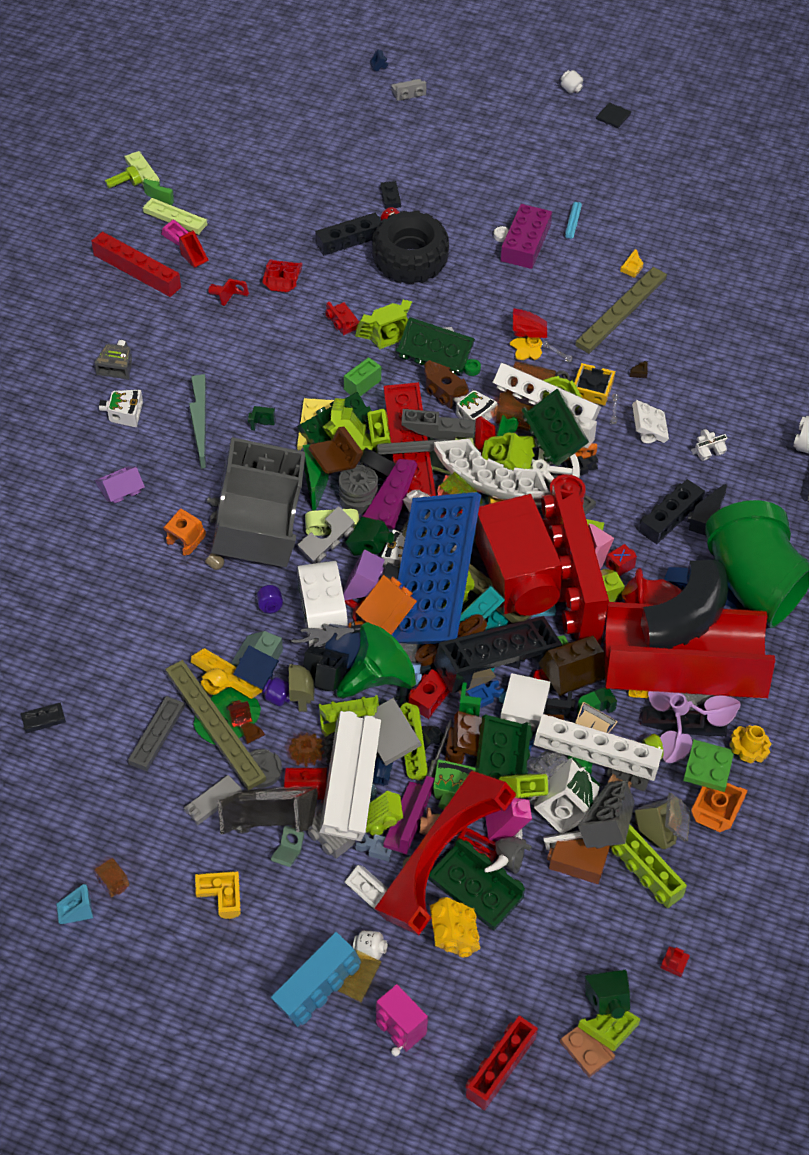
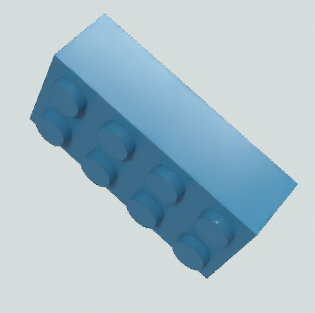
M335 932L271 998L277 1007L297 1027L301 1024L304 1025L311 1018V1013L317 1007L321 1008L327 1002V997L333 991H338L349 975H353L358 971L361 960L355 949Z

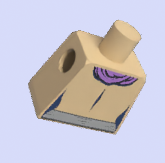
M583 702L575 724L609 733L618 721Z

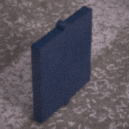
M249 645L243 657L239 659L240 662L233 675L264 690L270 677H273L272 673L279 660Z

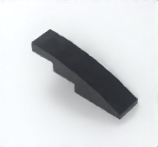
M653 706L644 707L642 726L678 733L676 713L672 706L667 711H658ZM688 711L685 715L680 716L682 734L727 736V725L714 726L709 723L707 715H703L698 711Z

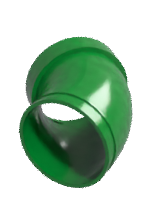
M750 500L725 506L708 519L705 526L708 550L715 560L724 565L728 588L747 610L767 611V626L770 628L778 626L790 615L809 590V561L790 543L791 532L786 512L774 503Z

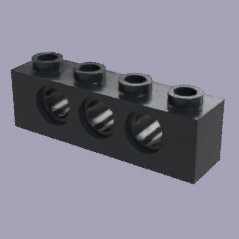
M375 212L316 230V245L324 256L372 241L373 234L376 232L381 220Z
M688 479L682 484L679 483L671 494L665 496L662 503L656 504L650 514L642 517L639 533L657 545L703 500L705 490Z

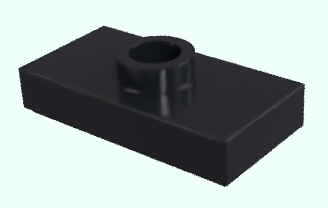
M61 702L21 713L26 733L66 723Z

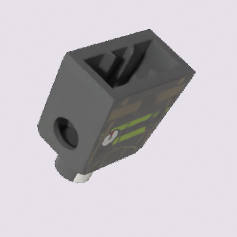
M119 340L116 345L106 344L95 361L96 374L129 380L132 365L131 348L123 340Z

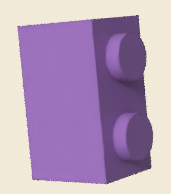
M134 466L124 467L95 480L105 499L109 502L113 501V503L124 500L123 496L128 494L130 496L139 494L141 492L140 489L145 487L137 467Z
M363 550L348 577L343 591L344 600L367 597L384 573L385 568L382 566L385 559Z

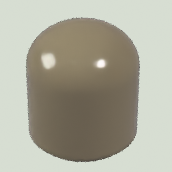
M211 553L205 560V563L212 569L219 570L224 565V558L218 554Z

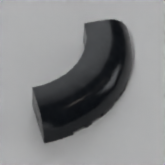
M717 560L690 561L687 573L688 584L679 595L665 603L643 607L641 627L647 647L673 649V646L689 644L690 640L704 635L709 631V627L719 620L728 594L726 569L721 562Z

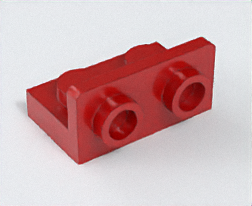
M330 301L326 303V317L331 319L336 330H339L342 335H346L357 329L359 320L344 302L333 306Z
M480 416L476 418L475 447L481 452L482 456L485 440L495 436V426Z
M285 768V799L325 798L327 768Z

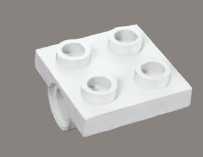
M636 400L632 406L636 431L640 433L642 442L653 443L658 440L665 443L669 439L665 413L660 409Z

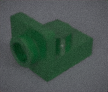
M254 406L252 413L248 415V423L251 424V430L255 431L257 424L275 425V408Z

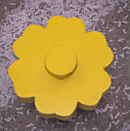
M748 725L745 729L739 726L733 731L729 746L732 748V752L739 755L742 761H747L748 763H754L755 760L763 762L768 757L771 742L761 727Z

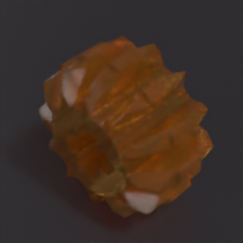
M307 731L304 736L298 733L297 738H292L291 745L289 746L292 761L296 760L298 766L304 763L305 767L308 766V763L315 766L316 760L321 761L324 752L321 751V748L324 747L321 745V738H317L315 733L309 736Z

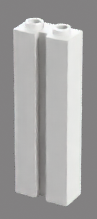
M351 711L340 712L336 722L319 833L356 841L362 840L366 831L381 725L380 719H375L373 716L359 718L357 714Z

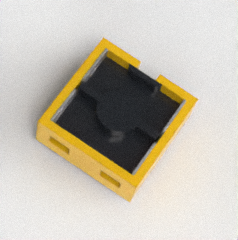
M581 363L574 383L583 399L606 406L616 371L604 368L600 370L596 369L595 366Z

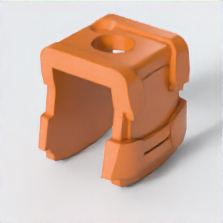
M181 508L163 527L164 531L167 532L166 541L168 545H172L178 539L183 542L184 547L182 551L184 556L191 554L206 535L202 522Z

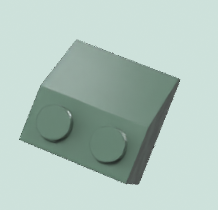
M265 631L248 635L231 664L235 667L238 666L239 659L243 657L249 645L278 660L283 652L282 638Z

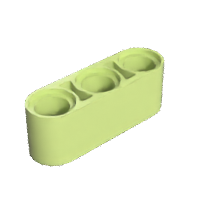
M342 509L355 522L353 527L355 528L359 521L358 511L355 509ZM334 510L307 512L305 514L306 533L312 532L315 536L330 535L331 529L325 523V518Z

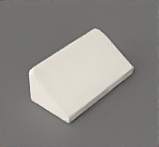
M580 830L544 836L545 846L548 851L550 848H555L557 841L583 839Z
M360 865L356 866L345 881L349 887L373 908L376 907L388 890L372 873Z

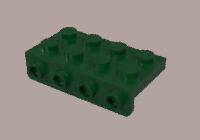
M409 317L399 347L396 348L395 352L399 354V358L404 360L411 358L415 360V363L423 366L431 360L432 362L449 367L450 371L456 376L457 374L462 376L475 339Z
M559 389L554 390L530 410L525 407L521 409L524 414L522 417L530 425L531 428L529 430L537 438L536 443L544 451L543 457L548 463L552 462L559 466L589 443Z
M486 714L483 715L475 772L498 780L503 776L528 774L527 760L530 757L531 723L525 722L521 724Z
M458 838L454 848L430 872L428 880L455 901L473 908L476 917L495 931L523 900L525 895L524 885L518 879L510 877L504 868L486 873L485 868L493 864L489 857L476 851L470 842Z

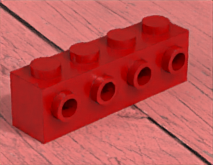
M518 1016L514 1023L510 1022L504 1031V1037L501 1041L497 1040L492 1047V1053L489 1058L485 1057L476 1076H471L466 1083V1098L485 1111L535 1041L538 1028L521 1016Z

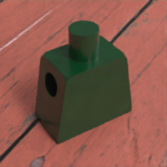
M361 517L354 531L347 539L346 544L353 556L361 555L363 550L372 554H378L386 543H393L394 534L388 530L385 522Z
M626 969L585 975V995L599 1015L611 1014L613 1018L619 1019L624 1016L625 1012L630 1010V989Z

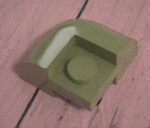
M289 664L290 701H298L299 712H307V704H311V701H314L313 677L303 666Z

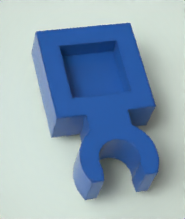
M496 680L489 687H486L483 683L466 691V695L481 698L480 708L493 703L494 697H500L504 693V689H494L499 687V681Z

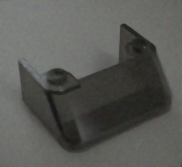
M317 787L251 789L249 791L247 789L219 799L217 804L220 834H226L232 830H237V833H248L250 828L255 826L291 825L292 828H296V832L307 831L313 825L318 798Z

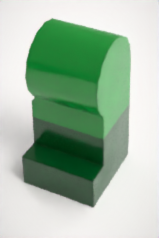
M605 686L582 696L578 701L577 714H579L583 702L598 711L606 709L609 714L616 711L617 699L611 690Z

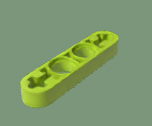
M404 703L400 709L410 726L414 727V732L422 746L417 748L415 756H412V751L404 755L406 772L409 778L420 781L427 775L420 712L416 705Z

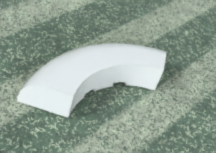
M470 439L434 442V451L445 468L459 481L478 492L503 500L531 494L535 503H541L542 495H549V490L539 469L514 468V470L503 468V464L491 459H484L481 456V452L475 448Z

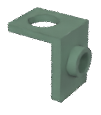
M285 826L281 845L272 855L271 861L291 867L301 853L305 832ZM290 833L295 834L298 842L291 843L287 835Z

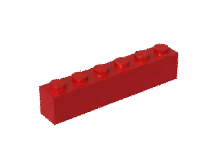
M103 231L91 240L94 256L159 292L171 297L181 288L180 274Z

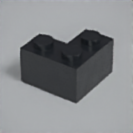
M311 645L305 651L303 667L315 678V687H319L324 691H334L346 675L349 654Z

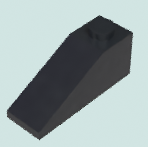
M723 484L698 503L694 512L690 511L687 522L690 523L689 531L706 536V523L715 512L720 510L728 485Z

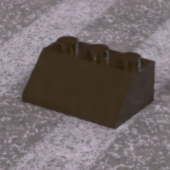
M594 636L548 650L538 663L559 696L568 693V691L572 692L605 679L604 651Z

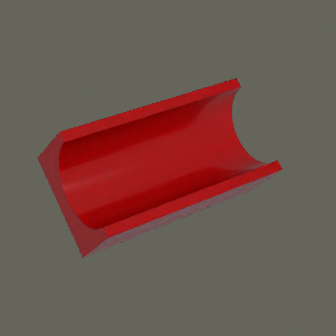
M608 603L603 636L606 688L768 698L776 660L775 655H765L767 611L723 609L719 620L709 627V631L704 635L690 640L689 644H680L673 646V649L646 646L641 627L643 607L654 606V604Z

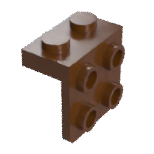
M345 426L338 427L332 440L310 444L308 448L325 473L354 469L363 455V451Z

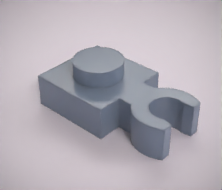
M364 834L361 841L365 843L356 842L355 846L357 851L363 852L368 850V856L388 862L393 851L383 847L386 837L376 834L373 839Z

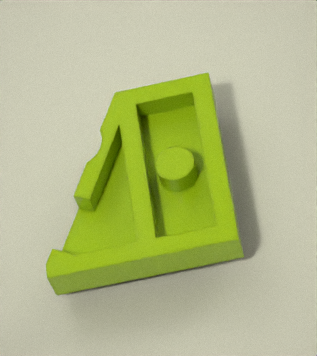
M629 1011L625 1012L624 1016L619 1019L613 1018L611 1014H597L595 1019L588 1021L585 1018L581 1019L578 1028L612 1051H615L639 1025L640 1018Z

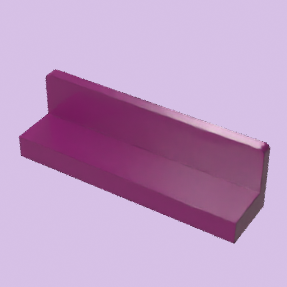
M426 776L423 785L409 782L401 800L403 819L390 827L383 847L404 854L408 853L420 824V819L433 792V777Z

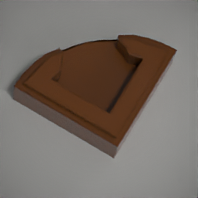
M254 723L239 725L243 739L247 744L265 735L263 730Z

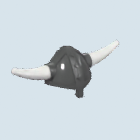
M522 829L515 836L501 838L495 843L498 859L494 864L485 868L486 873L499 870L504 866L514 874L519 872L525 849L530 851L532 848L531 845L526 843L525 839H522Z

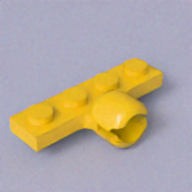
M204 648L191 656V663L207 672L202 676L203 680H201V686L207 694L217 695L227 687H232L252 699L263 692L262 689L233 675L237 667Z

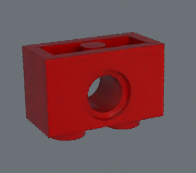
M431 669L427 675L424 674L417 688H413L408 695L409 703L416 705L419 708L420 714L429 719L449 695L450 691L441 675Z

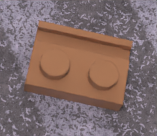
M578 1026L560 1039L562 1046L589 1078L615 1058L614 1053L608 1047L578 1028Z

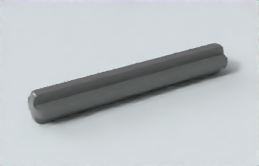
M449 439L377 444V452L379 455L434 451V442L449 441Z

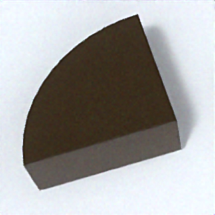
M648 361L640 362L632 367L629 377L647 378Z

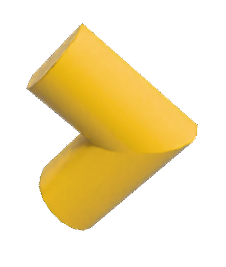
M239 871L195 874L196 898L218 896V913L221 918L232 919L240 915Z

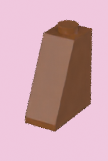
M583 839L557 841L555 848H550L547 860L550 861L549 869L599 885L610 846L586 848Z

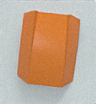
M727 783L725 792L702 786L691 810L695 821L718 832L730 829L748 790L736 787L730 783Z

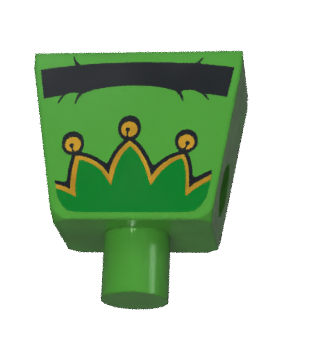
M438 759L434 794L435 798L440 800L438 805L440 809L444 810L469 773L471 771L475 772V767Z

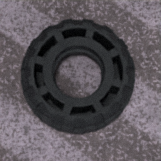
M413 210V212L400 211L398 214H391L388 216V219H383L380 222L376 232L373 234L372 254L374 263L384 276L394 279L395 282H405L408 284L426 282L429 278L433 279L447 263L449 254L448 234L442 223L438 219H433V216L427 213L423 214L420 211Z

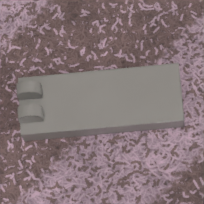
M227 775L184 807V811L192 817L198 826L242 793V790Z

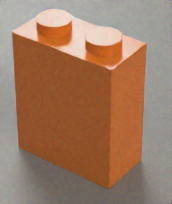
M383 575L357 609L356 613L366 622L379 626L392 635L417 601L411 596L413 593L405 586L400 587L402 583L393 576L390 579Z

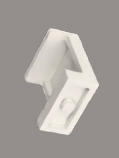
M511 673L501 718L521 724L525 722L531 723L532 732H537L542 714L544 713L551 682Z

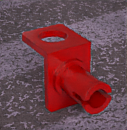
M228 279L224 286L215 284L209 286V294L219 296L223 306L227 304L234 293L245 296L249 295L245 281ZM236 285L242 286L244 291L239 290Z

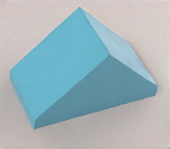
M81 885L57 903L59 924L93 918L91 898L87 885Z

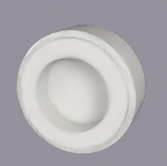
M497 227L494 230V239L498 242H504L509 229Z

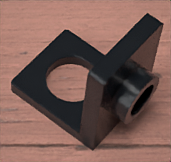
M422 726L425 750L430 744L441 743L444 734L438 726Z

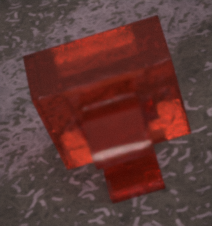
M240 700L232 702V706H228L233 727L253 722L248 701L241 703Z

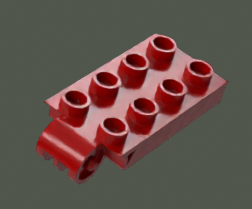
M563 474L552 480L549 495H542L541 508L545 518L542 520L562 564L560 600L557 602H566L567 611L562 612L565 634L574 633L576 641L594 636L599 645H601L609 598L583 510L586 488L583 481L578 477Z

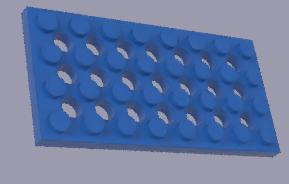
M478 492L412 499L398 580L402 583L400 585L401 588L405 586L411 592L412 587L417 584L416 590L411 595L417 602L392 633V636L400 645L439 644L440 642L457 638L481 495ZM463 509L462 514L457 517V513ZM446 511V515L441 518V514ZM430 512V516L425 519V515ZM459 527V532L454 535V531ZM441 529H443L442 534L440 536H437L438 532L441 531ZM427 530L426 535L424 537H421L422 533H424ZM456 545V550L451 553V549ZM440 546L439 552L434 554V551ZM424 548L423 553L418 555V552ZM453 564V568L447 572L448 567ZM437 565L436 570L431 573V569ZM421 566L419 572L415 573V570ZM450 582L449 588L444 590L445 585ZM433 583V588L428 591V587ZM447 600L446 606L441 609V605ZM430 601V606L425 609V605ZM443 619L442 626L438 627V623ZM427 620L426 626L421 628L422 623ZM411 621L410 626L405 629V625Z

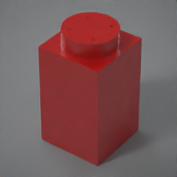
M527 494L480 506L476 523V545L494 589L505 599L500 604L504 614L517 612L521 615L531 616L545 612L553 607L560 600L562 564L532 495Z

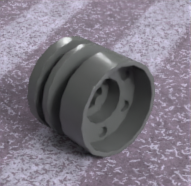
M357 465L354 469L341 472L339 476V499L343 509H355L359 514H365L378 493V476L370 467Z

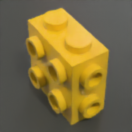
M449 897L440 898L438 902L430 905L436 947L463 958L469 957L473 952L480 950V937L477 931L476 913L473 908L454 901Z

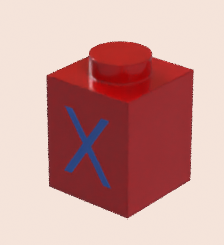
M624 544L607 554L605 566L609 570L616 571L620 577L635 568L636 553Z

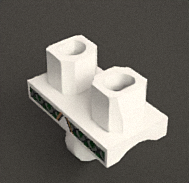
M704 429L700 433L701 436L697 437L699 443H696V447L691 450L693 455L698 454L701 461L707 460L712 456L709 450L712 448L716 456L722 455L727 451L724 443L727 440L726 434L715 437L714 432L709 433L707 429Z

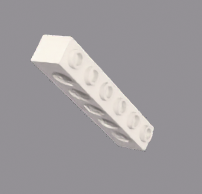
M501 363L493 383L497 384L498 389L507 392V389L513 391L512 395L520 399L523 396L529 398L528 402L533 405L543 400L544 392L548 391L551 394L554 390L559 389L575 417H588L595 421L601 409V406L504 363ZM516 377L518 383L512 387L511 380ZM532 384L534 391L528 394L527 387ZM581 406L582 413L577 416L575 408Z
M542 714L534 741L535 746L652 781L655 780L663 752L662 749L545 714Z

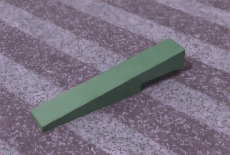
M205 374L191 376L195 402L189 403L201 469L206 468L207 386Z

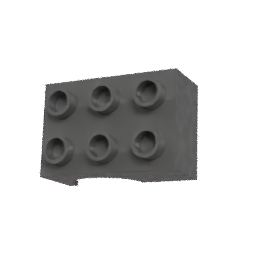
M231 437L223 468L212 554L287 568L296 541V535L292 533L297 502L302 487L305 452Z

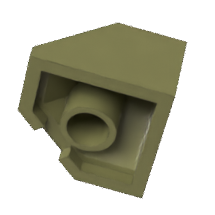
M676 798L647 804L635 810V821L641 833L661 849H668L676 844L677 836L674 834L675 826L679 825L680 821Z

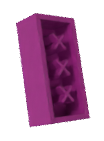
M521 204L502 245L501 261L533 269L551 227L552 211Z

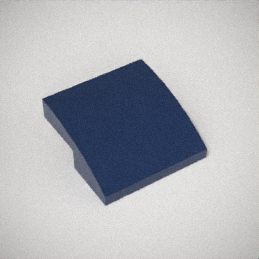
M329 624L333 627L349 628V626ZM352 632L347 633L339 640H336L338 634L335 633L325 643L324 648L349 654L347 669H351L360 649V632L354 634Z

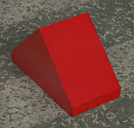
M194 230L179 237L181 256L194 268L209 261Z

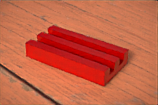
M467 827L460 833L458 838L470 842L476 851L487 855L490 861L494 862V859L498 856L495 851V841L489 840L487 837ZM465 834L468 835V836H470L471 838L477 840V841H473V840H471V839L465 837ZM481 843H483V844H485V845H487V846L493 848L494 851H492V850L486 848V847L483 846Z

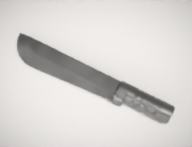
M451 720L447 724L435 760L431 761L426 776L435 777L437 762L450 729Z

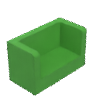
M368 357L344 375V390L350 395L358 392L362 396L381 381V366Z

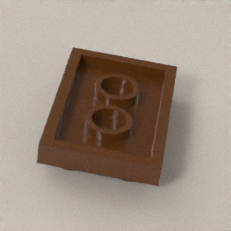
M460 711L454 715L455 751L477 756L481 717Z

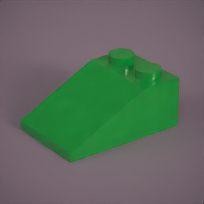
M309 444L303 445V452H305L304 471L312 511H316L329 478L328 473L323 471L309 451Z

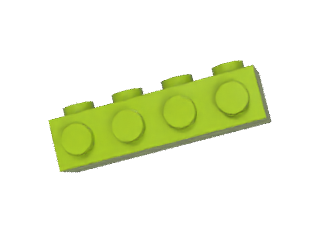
M629 824L625 844L611 845V850L615 856L620 857L625 862L630 872H634L639 877L641 884L651 890L655 899L668 909L684 897L687 885Z

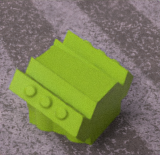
M402 300L401 305L389 304L374 310L372 316L364 314L357 326L355 337L371 340L379 349L400 342L408 322L407 312L412 301Z
M335 398L331 411V420L323 426L324 431L333 439L338 427L345 426L362 451H364L365 447L373 450L371 436L366 433V425L362 424L353 413V408L344 407L345 399Z
M506 433L503 436L491 437L484 442L482 457L486 460L491 459L503 464V468L514 470V468L530 469L532 459L535 457L532 449L536 447L534 436H518L516 433Z

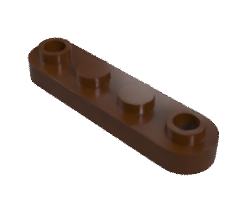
M475 614L459 624L457 638L484 631L487 627L486 620L480 614ZM426 644L419 648L415 654L417 662L421 666L432 664L435 660L439 644Z

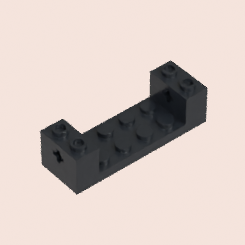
M540 616L440 642L433 664L449 691L454 693L462 690L463 682L467 683L466 689H469L473 673L527 658H531L536 667L542 669L538 663L547 651L562 646V643L545 617Z

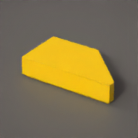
M636 249L620 270V272L634 278L643 268V262L639 258Z

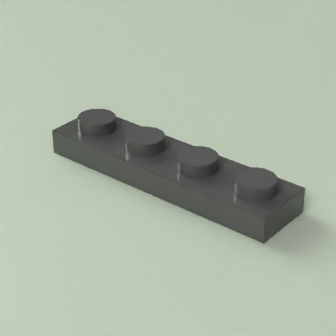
M168 696L165 697L129 757V765L148 771L184 710V702Z

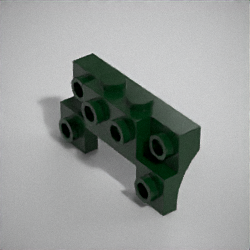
M358 392L345 398L344 407L353 408V413L368 428L367 413L372 411L370 406L366 407ZM334 401L329 403L331 407L328 409L325 406L315 411L317 415L297 426L301 435L310 444L332 440L324 431L323 426L331 420Z

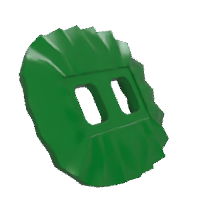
M232 687L224 689L211 697V700L225 720L228 721V724L239 739L242 737L239 725L244 723L255 724L260 716L261 707L258 699H251ZM232 703L242 708L236 715L227 710ZM195 715L193 724L196 732L207 742L216 745Z

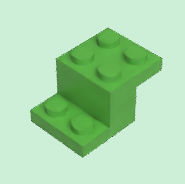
M693 739L683 781L725 792L734 753L731 749Z

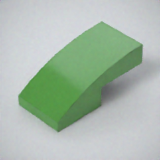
M143 180L146 195L172 206L174 203L173 189L160 187V182Z

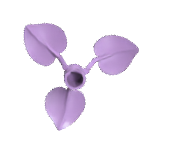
M648 691L651 705L656 710L667 711L672 706L676 713L678 733L667 731L660 737L663 744L664 761L666 763L678 762L691 751L692 738L688 734H681L680 716L685 715L690 707L703 715H707L710 724L725 726L734 719L741 703L732 697L713 696L705 701L706 711L694 705L692 701L688 702L682 693Z

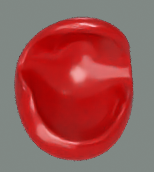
M638 568L635 573L636 576L623 589L622 598L624 603L659 605L673 599L682 590L664 579L647 580L643 578V570Z

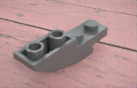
M403 409L401 425L424 436L435 439H449V441L455 440V437L474 438L475 420L439 417V412Z

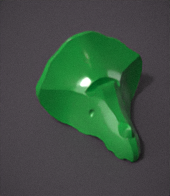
M368 622L362 624L360 627L361 641L359 652L353 666L340 681L336 689V696L338 698H348L368 688L389 684L408 689L414 687L416 684L414 667L399 642L379 626Z

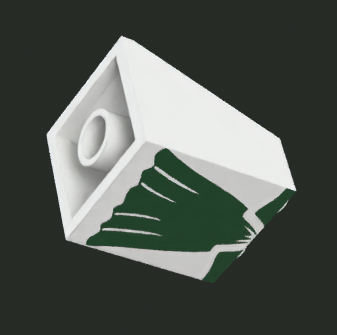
M572 757L556 767L548 781V795L539 796L534 808L559 833H565L579 825L597 799L600 784Z

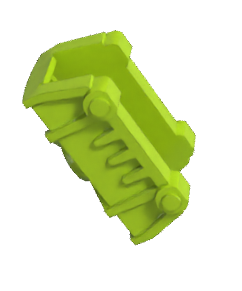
M378 695L370 698H365L364 696L361 699L338 703L332 701L331 704L326 705L319 704L321 730L326 737L335 732L336 722L341 711H351L357 714V717L374 716L379 706Z

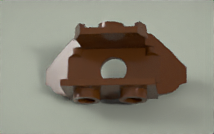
M431 360L424 364L426 391L429 395L437 398L442 405H446L451 409L453 398L465 396L469 393L465 379H460L450 371L449 367L432 362Z

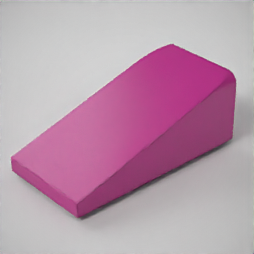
M173 219L162 228L161 234L180 246L179 237L188 233V231Z

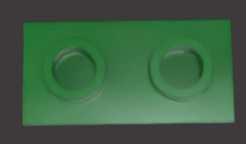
M502 415L496 436L514 433L519 424L516 417L507 419Z

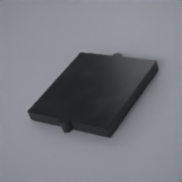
M609 102L597 115L596 120L619 128L631 115V111Z

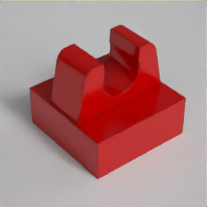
M669 946L660 968L681 977L690 955L684 953V950Z

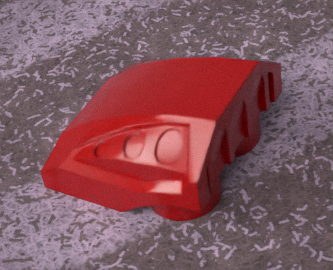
M270 259L266 265L263 284L272 291L289 292L297 286V280L302 271L303 263Z
M513 308V331L515 336L547 338L546 320L531 312Z

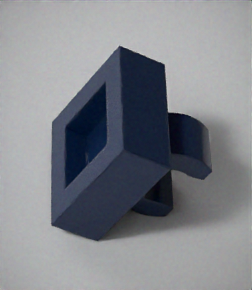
M377 49L370 60L373 70L378 72L381 67L386 69L389 65L386 62L387 58L384 56L383 51Z

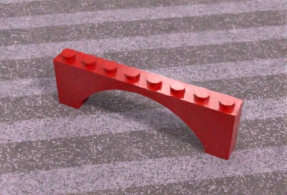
M471 771L374 909L386 921L420 935L431 919L426 909V885L430 871L441 851L460 831L471 823L491 813L501 810L505 812L517 794L506 782Z

